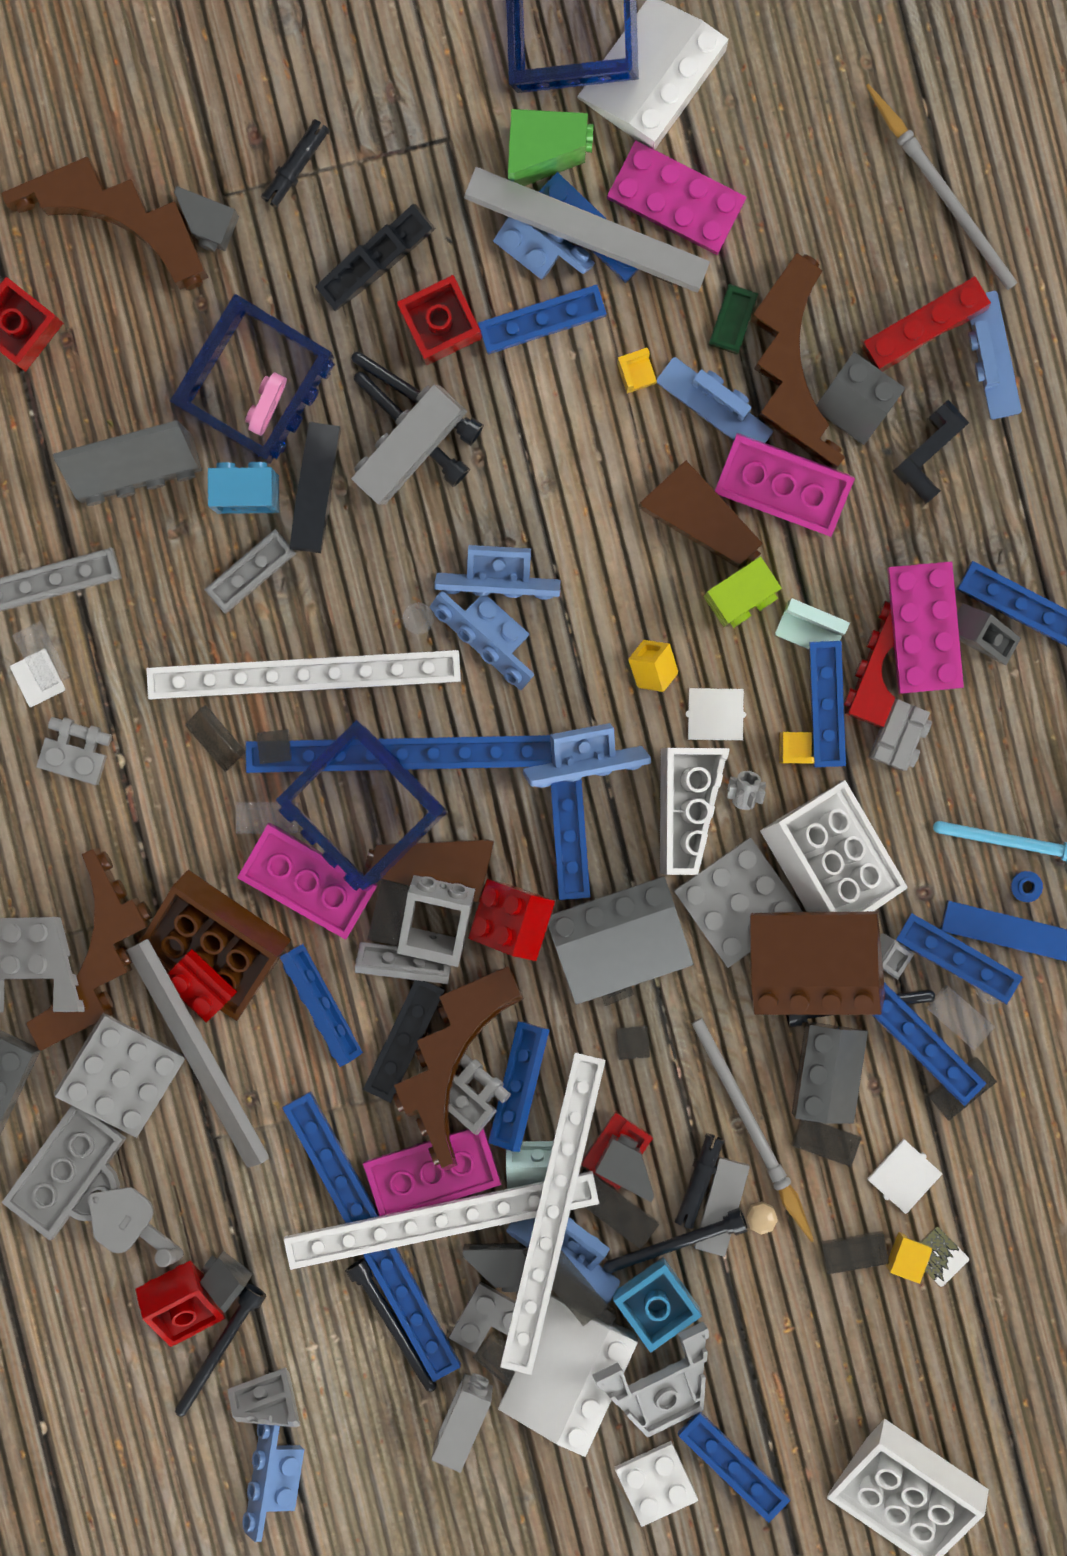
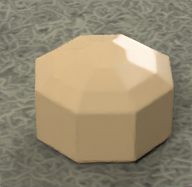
M763 1201L752 1204L746 1214L750 1229L761 1235L773 1231L778 1221L773 1206Z

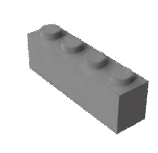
M435 384L432 387L426 386L416 397L418 403L411 411L405 410L397 418L395 423L398 426L391 434L385 433L376 442V451L369 458L367 456L362 458L355 466L354 470L356 473L351 479L378 505L387 504L468 412L441 386Z

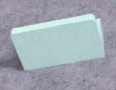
M791 598L787 603L775 635L809 650V642L840 641L841 637L845 635L850 622Z
M522 1141L520 1152L506 1149L507 1189L545 1180L554 1141Z

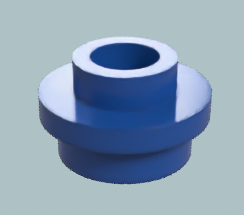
M1019 872L1011 881V892L1019 901H1035L1042 893V880L1034 872ZM1026 881L1032 883V890L1028 893H1025L1022 889V885Z

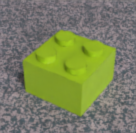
M760 556L707 591L703 597L723 628L728 624L735 628L752 616L749 612L751 609L757 607L761 611L777 600L776 593L782 588Z

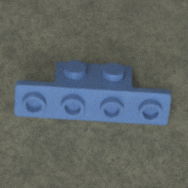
M511 217L507 218L493 240L494 243L541 280L547 276L559 256L582 274L592 269L595 264L590 259L589 253L582 247L574 246L563 238Z
M997 291L986 292L991 305L987 311L970 320L972 332H968L971 350H976L978 363H975L976 377L978 382H983L989 416L991 420L1018 415L1022 409Z
M673 357L657 378L658 385L733 441L736 434L739 433L766 443L773 433L771 428L750 413L752 407L747 404L749 399L740 391L734 389L731 392L723 386L724 380L713 371L709 370L706 373L701 369L699 373H696L678 358Z
M469 545L467 574L436 573L434 589L441 590L446 594H457L460 591H466L478 596L501 593L511 598L521 597L522 595H535L538 599L546 600L553 598V596H560L561 580L530 578V548Z
M441 591L429 607L435 616L452 628L463 642L473 647L486 663L494 666L508 683L522 690L533 678L534 673L516 658L513 652L530 634L488 596H480L466 611L445 592Z
M611 723L550 734L552 763L524 768L523 775L530 786L543 788L555 782H574L590 775L605 776L612 773V771L621 769L636 770L642 765L650 764L651 756L642 746L615 751L614 727Z
M535 1218L510 1223L506 1232L529 1248ZM568 1218L557 1270L604 1305L611 1301L620 1284L618 1278L611 1273L605 1272L604 1268L599 1265L606 1257L610 1248L597 1237L577 1225L571 1218Z
M257 1425L258 1443L257 1449L252 1456L253 1474L252 1481L249 1482L247 1488L249 1499L247 1512L243 1515L242 1520L244 1532L254 1542L262 1541L266 1512L295 1511L304 1448L300 1445L277 1446L280 1428L277 1425Z

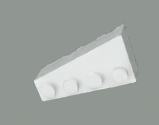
M730 748L661 749L660 874L698 875L708 837L707 832L710 820L714 814V804L718 788L721 786L722 773Z

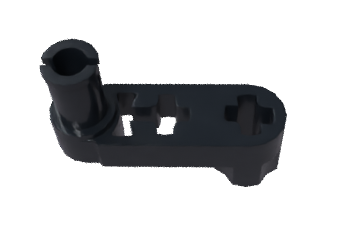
M949 399L927 418L938 431L893 470L905 485L908 483L925 504L932 500L941 490L924 474L922 465L969 424V421Z

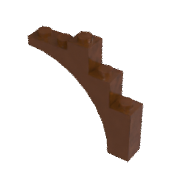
M94 848L82 854L91 878L95 901L94 929L89 951L76 976L79 984L76 986L79 1000H83L84 1012H53L52 1004L46 1011L28 1021L26 1025L39 1051L97 1023L103 1013L109 1016L113 1015L111 1011L113 1002L106 991L102 992L99 986L132 970L130 964L133 962L126 951L127 948L125 946L121 947L119 942L148 928L151 923L149 919L152 918V914L144 901L140 903L139 899L135 898L126 902L124 898L127 896L126 889L119 879L115 880L110 870L113 868L112 861L105 851L101 852L100 848Z
M508 966L439 997L442 1005L438 1007L444 1023L450 1022L451 1026L417 1040L420 1048L415 1051L422 1068L428 1067V1070L394 1085L397 1093L393 1095V1099L399 1112L405 1111V1114L410 1117L420 1114V1118H417L416 1121L422 1135L429 1136L432 1147L428 1148L432 1161L435 1166L440 1164L444 1170L458 1165L450 1140L448 1120L450 1092L457 1068L469 1045L483 1027L503 1010L524 999L514 974Z

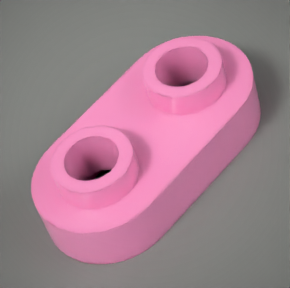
M275 372L270 377H264L258 392L261 394L257 406L252 405L246 416L245 422L249 423V431L260 436L263 435L284 391L287 381L286 377Z

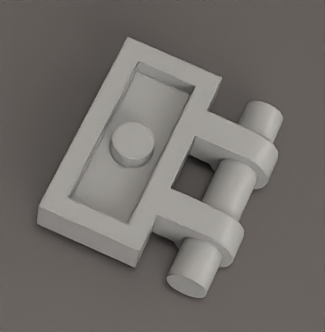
M51 717L48 729L58 731L59 736L57 740L45 737L36 767L93 785H99L107 755L95 751L98 744L109 746L112 735L101 732V728L91 725L88 728L75 724L74 720L66 717L63 720ZM71 735L85 739V747L80 748L69 744Z
M464 1054L459 1064L464 1070L459 1076L455 1075L451 1088L449 1112L473 1134L478 1135L497 1112L488 1102L495 1096L504 1103L509 1099L511 1093L503 1087L504 1083L497 1077L492 1078L484 1071L483 1065L477 1059L472 1060ZM474 1078L485 1087L480 1094L468 1085Z

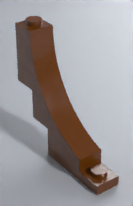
M88 156L1 193L6 206L12 212L22 213L29 211L35 207L34 203L39 202L41 208L48 216L65 214L93 217L113 223L129 231L145 242L162 259L180 290L183 288L186 290L195 289L203 284L202 280L209 278L176 202H171L147 212L138 188L132 179L104 190L96 168Z
M796 253L750 320L775 338L754 369L779 386L758 418L824 465L837 469L845 456L840 453L842 449L837 444L828 439L825 442L820 439L829 423L820 413L805 381L800 355V330L803 313L812 288L823 270L818 268L819 263L807 254L801 256L799 253Z

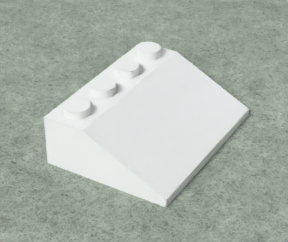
M646 0L577 98L636 141L655 150L724 55L729 39L703 20L662 0Z
M846 780L760 830L807 912L875 911L908 888Z
M550 1295L532 1375L514 1372L498 1410L553 1443L586 1457L611 1402L606 1392L598 1387L592 1375L615 1363H619L624 1373L638 1343L635 1332Z
M884 1419L863 1442L828 1493L827 1499L911 1556H944L985 1515L989 1489Z

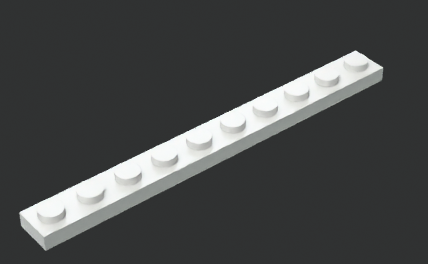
M459 650L147 668L148 699L150 700L461 682Z
M579 1053L574 1054L501 1361V1368L532 1375L606 1061L604 1059Z
M592 1171L578 1175L570 1210L599 1204ZM544 1181L285 1236L284 1243L290 1270L536 1218Z

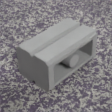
M895 699L884 727L879 729L868 757L901 771H907L909 766L914 767L920 754V750L916 749L920 737L926 738L932 725V721L928 720L930 712Z

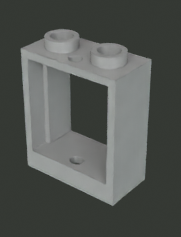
M414 875L408 891L397 954L458 967L464 948L475 889L459 883L451 884L428 876L420 877ZM416 901L461 911L457 936L452 937L412 928Z
M464 1373L435 1439L432 1461L461 1473L491 1405L493 1385L488 1384L489 1380L476 1373H472L471 1376Z

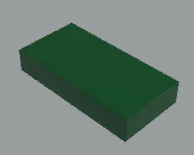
M731 284L728 285L708 345L738 355L758 293Z

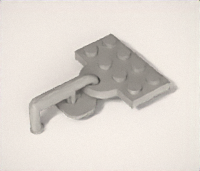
M74 1106L69 1108L1 1202L49 1241L56 1237L69 1217H72L78 1221H92L94 1238L113 1253L128 1251L140 1236L158 1250L155 1254V1263L159 1267H167L181 1260L184 1255L183 1250L149 1223L153 1217L151 1202L132 1187L120 1188L117 1173L110 1166L109 1162L127 1138L108 1123Z

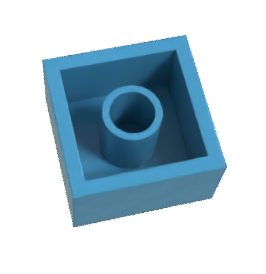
M229 462L216 463V468H208V507L217 514L280 513L279 475L272 467H267L265 462L248 463V468L235 467V463Z
M664 1257L618 1288L613 1295L614 1303L650 1353L702 1317L700 1307Z

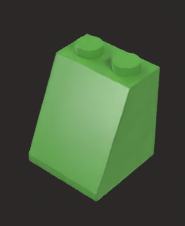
M511 109L508 180L526 186L555 175L557 172L560 173L585 163L586 152L592 153L594 124H587L588 113Z

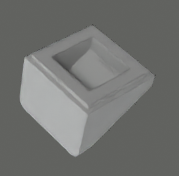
M882 933L880 941L883 970L898 980L915 953Z

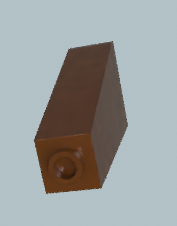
M687 460L639 504L640 509L735 567H739L743 562L747 566L761 555L757 549L763 543Z
M485 839L377 844L375 850L369 849L365 867L370 868L369 876L409 886L414 875L420 877L428 876L451 884L459 883L466 887L474 888L473 902L479 903L494 841Z

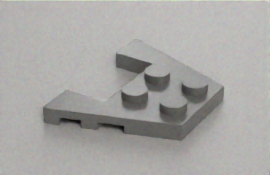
M60 917L0 918V1012H4V981L6 979H54L53 1012H84L83 1000H79L76 986L79 985L77 977L71 971L68 959L71 954Z
M704 1322L678 1333L685 1355L684 1359L670 1364L645 1378H641L631 1385L627 1384L619 1363H615L592 1375L598 1387L606 1392L609 1398L625 1412L626 1416L647 1438L704 1410L706 1377L703 1373L704 1362H707L708 1355L705 1344L706 1339L709 1338V1330Z

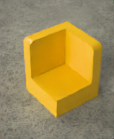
M648 348L618 357L617 366L627 394L657 383L649 360L650 353Z
M643 640L628 658L636 685L641 689L664 692L678 674L670 643Z
M779 732V763L814 764V757H812V732Z
M898 1232L886 1267L890 1273L920 1284L932 1253V1248L911 1240L904 1233Z

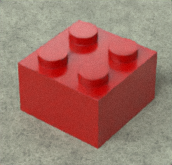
M454 275L397 302L399 311L426 366L482 339L481 330Z
M5 277L0 284V352L26 372L64 323L12 280Z
M486 879L468 939L514 957L537 961L555 901L510 884Z

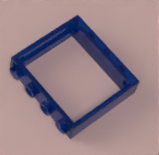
M506 0L509 85L517 93L639 80L636 0H624L626 58L526 70L523 0Z
M234 294L170 402L175 407L271 464L274 458L277 460L281 452H284L287 446L284 441L290 431L295 433L303 420L300 414L305 406H311L317 398L319 390L316 388L322 378L326 380L331 375L330 371L335 365L333 362L335 357L328 349L237 294ZM246 313L318 356L264 446H261L192 404V401Z
M358 720L276 799L282 806L278 810L282 816L290 823L295 820L303 828L300 834L312 846L317 843L325 851L322 857L333 868L339 865L344 870L346 875L343 878L356 891L359 888L363 891H369L448 813L442 804ZM355 738L429 811L365 876L292 802Z

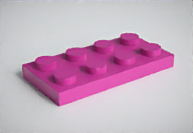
M636 140L607 195V199L717 256L747 198Z
M737 433L715 492L720 496L832 537L855 477Z
M952 561L888 567L898 693L964 688Z
M271 823L267 824L237 877L345 940L378 884Z
M468 1128L450 1134L451 1144L458 1165L448 1170L442 1169L440 1164L435 1166L428 1150V1148L432 1147L430 1140L364 1161L363 1166L379 1215L383 1216L449 1202L500 1186V1176L484 1128L478 1135L473 1134Z

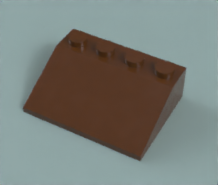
M187 870L170 889L140 942L146 939L149 940L167 973L193 949L237 991L220 1010L235 1021H238L280 959L279 957L282 956L291 939L190 870Z
M878 911L751 913V987L755 1015H881L885 999Z

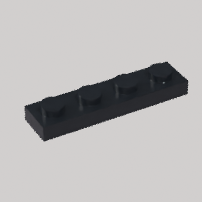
M414 981L363 1088L364 1091L387 1102H392L393 1095L396 1094L394 1085L402 1081L418 1048L417 1040L422 1039L440 1002L439 997L445 991L444 988L432 982Z

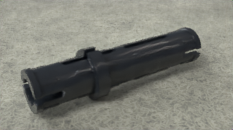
M313 119L282 167L278 166L275 170V178L265 192L262 193L261 198L265 202H268L271 196L276 193L270 203L272 207L278 208L290 187L296 186L298 183L297 177L326 135L330 133V130L323 125L318 134L315 135V132L320 127V121Z
M706 1133L699 1157L693 1161L692 1166L695 1168L678 1215L674 1221L681 1226L688 1214L684 1225L685 1228H694V1223L711 1175L717 1171L715 1164L725 1140L717 1137L713 1148H711L715 1137L713 1134Z

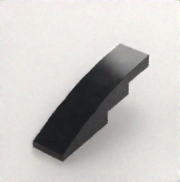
M412 204L390 225L386 224L366 244L359 245L315 287L333 310L337 311L392 268L436 228L416 204Z
M309 422L291 532L290 549L321 554L331 504V490L341 434L340 426Z

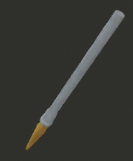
M867 84L866 87L887 126L898 138V145H903L904 151L915 161L1005 288L1009 290L1018 282L925 155L916 137L913 138V131L907 129L902 119Z
M703 1018L694 1021L691 1024L764 1161L770 1179L774 1183L773 1187L779 1191L783 1206L810 1242H813L814 1239L798 1193L790 1185L791 1179L786 1177L787 1174L774 1156Z

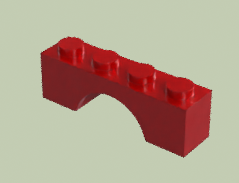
M976 276L865 340L862 348L871 364L883 372L904 360L930 340L955 327L962 326L989 309L991 302Z
M884 601L880 609L878 618L882 619L878 631L873 630L866 645L867 648H870L866 660L861 659L856 669L855 677L859 678L855 689L850 688L844 699V706L847 707L846 715L879 728L884 727L895 701V697L886 688L882 678L883 660L888 651L894 646L891 605L888 601Z

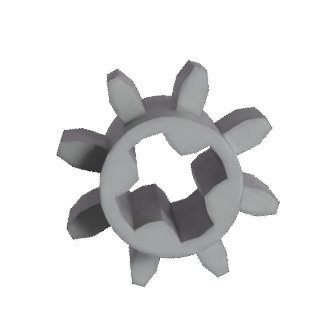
M742 771L738 774L737 778L730 777L727 799H732L734 806L739 809H753L755 803L763 804L766 782H761L760 776L752 771Z

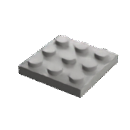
M751 837L699 872L698 875L693 876L673 890L727 968L751 952V913L803 912Z
M103 1013L55 1090L54 1095L56 1098L137 1138L186 1058L184 1054Z

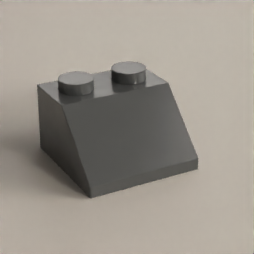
M853 352L816 406L824 418L865 445L903 393L905 387Z

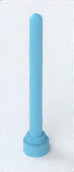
M937 821L933 825V830L939 834L1061 857L1062 861H1066L1067 864V842H1064L1062 845L943 821Z

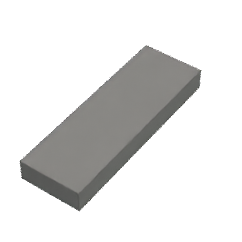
M274 529L204 590L218 607L227 614L295 556L296 552L290 549V545Z
M366 942L359 943L355 973L448 984L450 965L397 954L398 946Z
M723 1157L718 1158L717 1171L713 1176L699 1228L722 1221L723 1216L728 1215V1211L739 1208L750 1169L748 1164ZM726 1232L695 1243L694 1248L725 1257L731 1234L729 1235Z

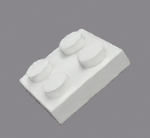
M672 1441L615 1466V1471L641 1527L698 1501L695 1490Z

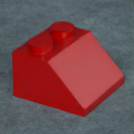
M191 1260L176 1266L167 1273L151 1279L135 1289L142 1319L170 1347L226 1319L224 1312L201 1285L200 1281L204 1274Z

